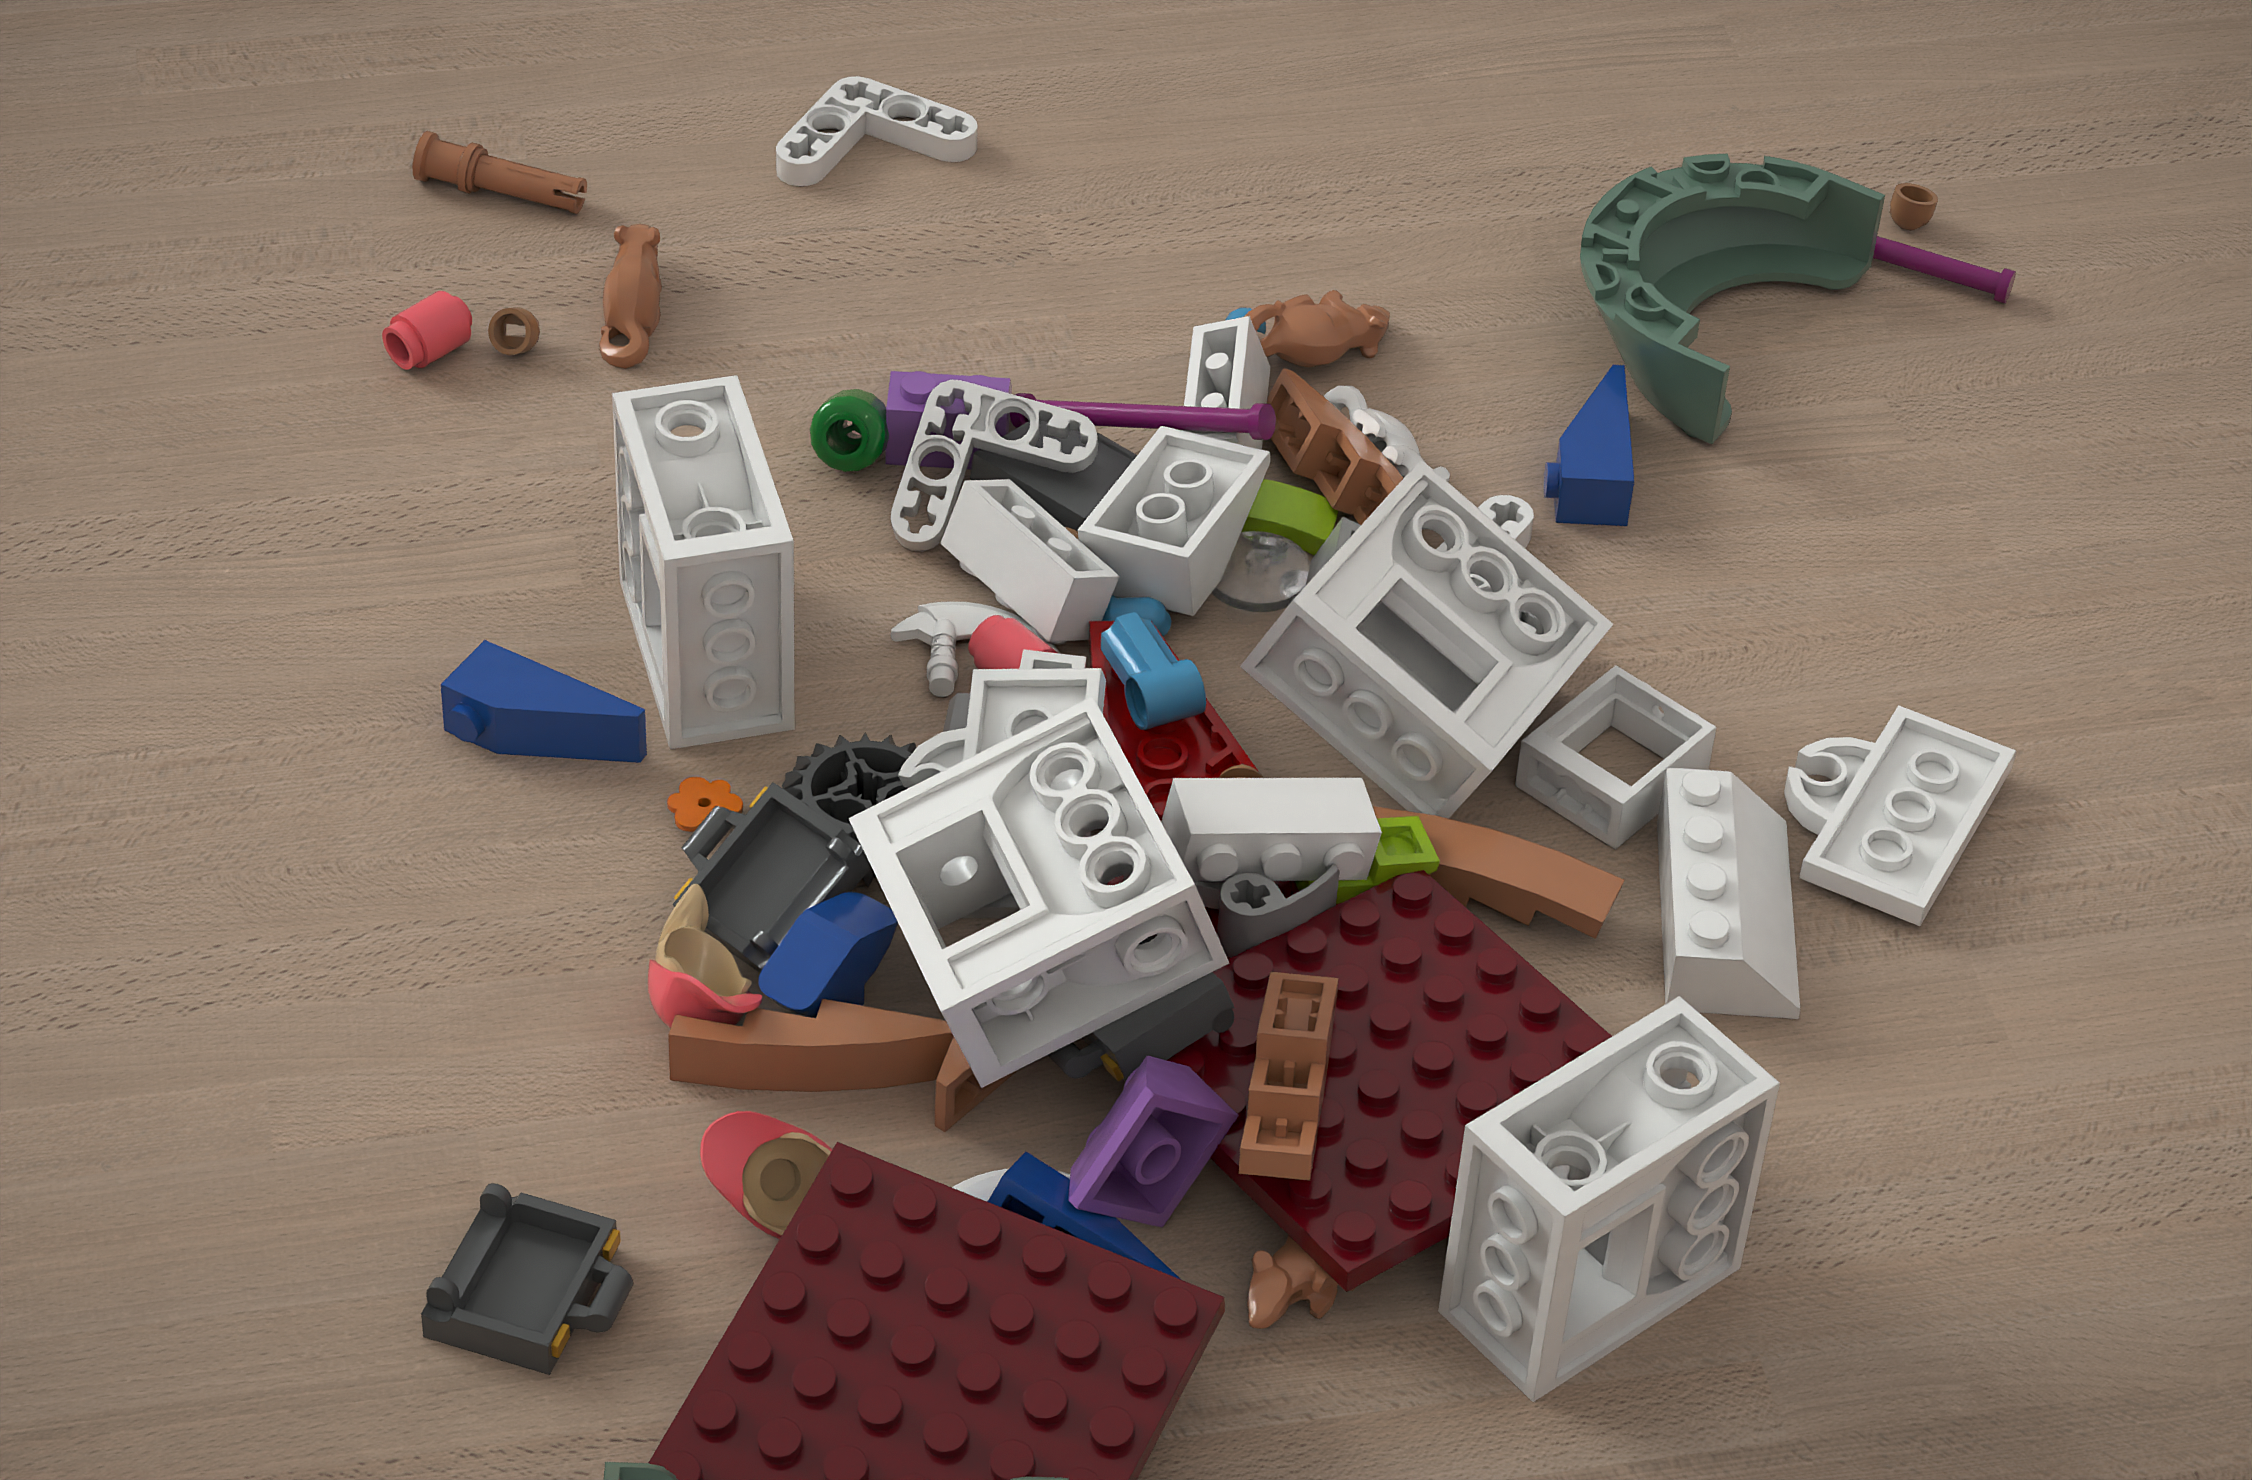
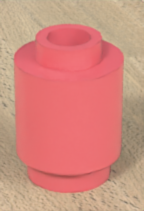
M437 291L392 317L390 326L386 327L382 333L385 349L391 359L405 370H409L414 366L424 368L470 340L472 315L467 305L459 297L451 296L445 291Z
M993 615L985 619L973 632L968 646L969 653L974 657V664L978 669H1019L1023 649L1058 653L1014 618L1005 619L1001 615Z

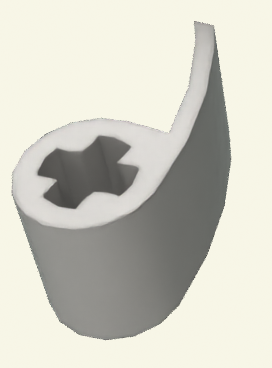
M1333 864L1327 872L1312 884L1288 898L1284 897L1278 886L1270 878L1261 874L1247 872L1228 878L1221 887L1217 936L1226 956L1232 958L1268 939L1284 934L1312 917L1336 906L1340 873L1337 866Z

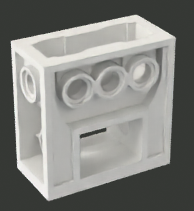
M738 376L612 393L620 584L669 748L677 749L795 730L794 541ZM692 425L702 429L703 433L693 437H680L672 434L671 431L679 426Z
M1420 460L1293 599L1240 667L1407 811L1449 819L1493 771L1613 626V623L1424 461ZM1422 529H1429L1438 533L1444 539L1447 551L1435 550L1429 546L1422 536ZM1470 574H1476L1484 578L1490 584L1492 593L1478 588L1472 581ZM1519 612H1527L1535 616L1541 622L1544 634L1539 635L1527 630L1519 619Z
M1093 696L848 818L936 1003L981 1088L1229 964L1190 874ZM1076 769L1066 779L1051 783L1061 772ZM1103 829L1097 835L1083 837L1092 830ZM1121 875H1130L1129 878L1123 881L1122 883L1116 885H1106L1110 880H1112L1115 877ZM1010 893L1013 894L1020 911L946 947L938 929ZM1157 934L1150 942L1139 944L1146 938Z
M1678 996L1466 1124L1438 1312L1534 1402L1739 1270L1780 1082L1683 998ZM1688 1071L1699 1080L1700 1083L1697 1086L1691 1088V1084L1686 1080Z

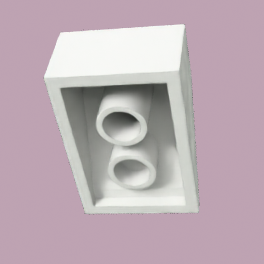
M1160 426L1078 529L1079 541L1120 576L1113 595L1119 598L1151 597L1162 602L1167 610L1194 616L1222 579L1271 462L1270 452Z

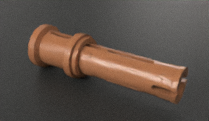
M426 131L420 137L414 153L412 169L414 179L426 182L430 178L457 184L459 191L468 194L484 188L568 210L573 214H578L581 211L585 198L566 194L563 191L572 194H578V192L587 193L586 179L581 177L575 178L489 156L487 149L477 143L472 142L467 147L442 141L437 133Z

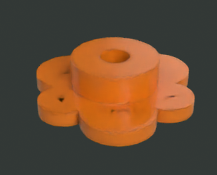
M689 777L680 783L679 793H674L667 799L668 809L675 813L676 826L687 832H694L715 806L724 807L738 813L743 811L742 799L738 795L731 793L730 784L724 780H714L709 783V781L702 777Z

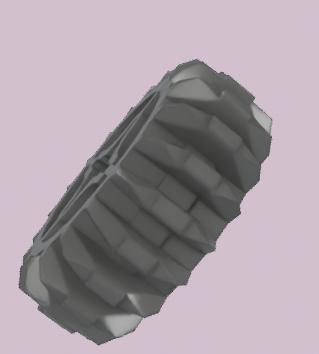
M866 732L860 741L849 742L839 735L834 747L830 748L816 743L811 756H797L793 771L785 774L782 789L833 822L851 838L860 843L848 818L908 789L903 786L898 774L904 762L916 749V744L914 742L898 747L895 745L892 735H889L882 742L870 741ZM872 867L862 878L867 887L870 886L874 878H877Z

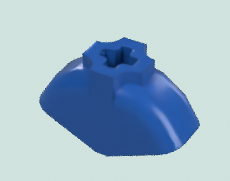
M845 892L807 908L796 919L761 970L758 980L761 991L777 1005L791 1013L811 1018L817 1017L822 999L863 1006L864 985L875 973L889 949L898 925L892 909L867 895L857 892Z

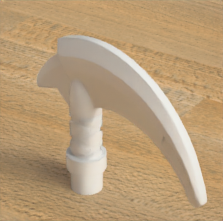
M936 602L919 605V613L906 618L891 629V638L895 642L918 638L931 646L930 660L927 663L929 690L935 696L946 697L954 691V683L958 678V664L955 660L957 640L970 639L975 629L985 619L993 615H1001L1005 619L1014 618L1030 631H1032V626L1023 618L996 607L970 602ZM1045 642L1050 647H1052L1056 652L1059 653L1058 649L1054 644Z

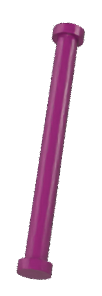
M1877 236L1873 255L1874 259L1994 294V301L2006 304L2010 296L2016 276V271L2004 268L2002 273Z
M1031 393L1015 394L1020 397L1078 412L1088 417L1094 426L1159 429L1160 426L1188 431L1249 433L1254 440H1269L1274 433L1276 425L1273 407L1270 404L1255 403L1251 409L1036 400L1035 396ZM1009 413L1011 423L1015 428L1029 421L1020 413Z

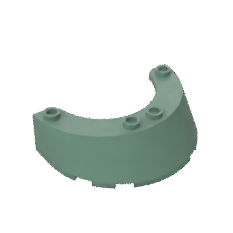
M1728 153L1684 157L1682 167L1659 173L1651 166L1627 177L1610 189L1594 206L1586 221L1581 241V268L1586 285L1624 364L1644 397L1661 414L1682 428L1687 435L1699 438L1712 445L1726 430L1731 421V404L1725 398L1730 366L1688 348L1697 338L1700 319L1691 315L1690 312L1708 297L1728 288L1748 283L1768 281L1796 282L1821 286L1831 290L1851 287L1861 279L1872 265L1885 195L1836 174L1803 163L1764 156L1763 165L1730 163Z

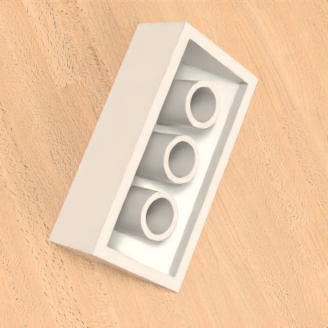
M1667 767L1657 818L1665 1004L1680 996L1699 1013L1799 1019L1800 998L1786 821L1732 772Z

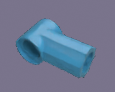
M1137 612L1128 613L1116 617L1113 625L1101 633V651L1124 684L1127 707L1134 723L1139 729H1151L1200 715L1205 711L1206 693L1196 665L1189 659L1177 661L1151 620L1142 619Z

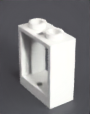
M1615 665L1521 741L1515 786L1616 850L1659 813L1667 767L1709 770L1716 726ZM1610 726L1664 758L1663 761L1632 786L1578 753Z

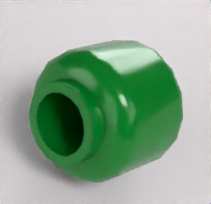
M860 389L842 390L829 397L813 415L809 429L811 445L818 458L829 467L843 472L860 471L872 465L886 450L889 432L886 423L885 404L874 394Z

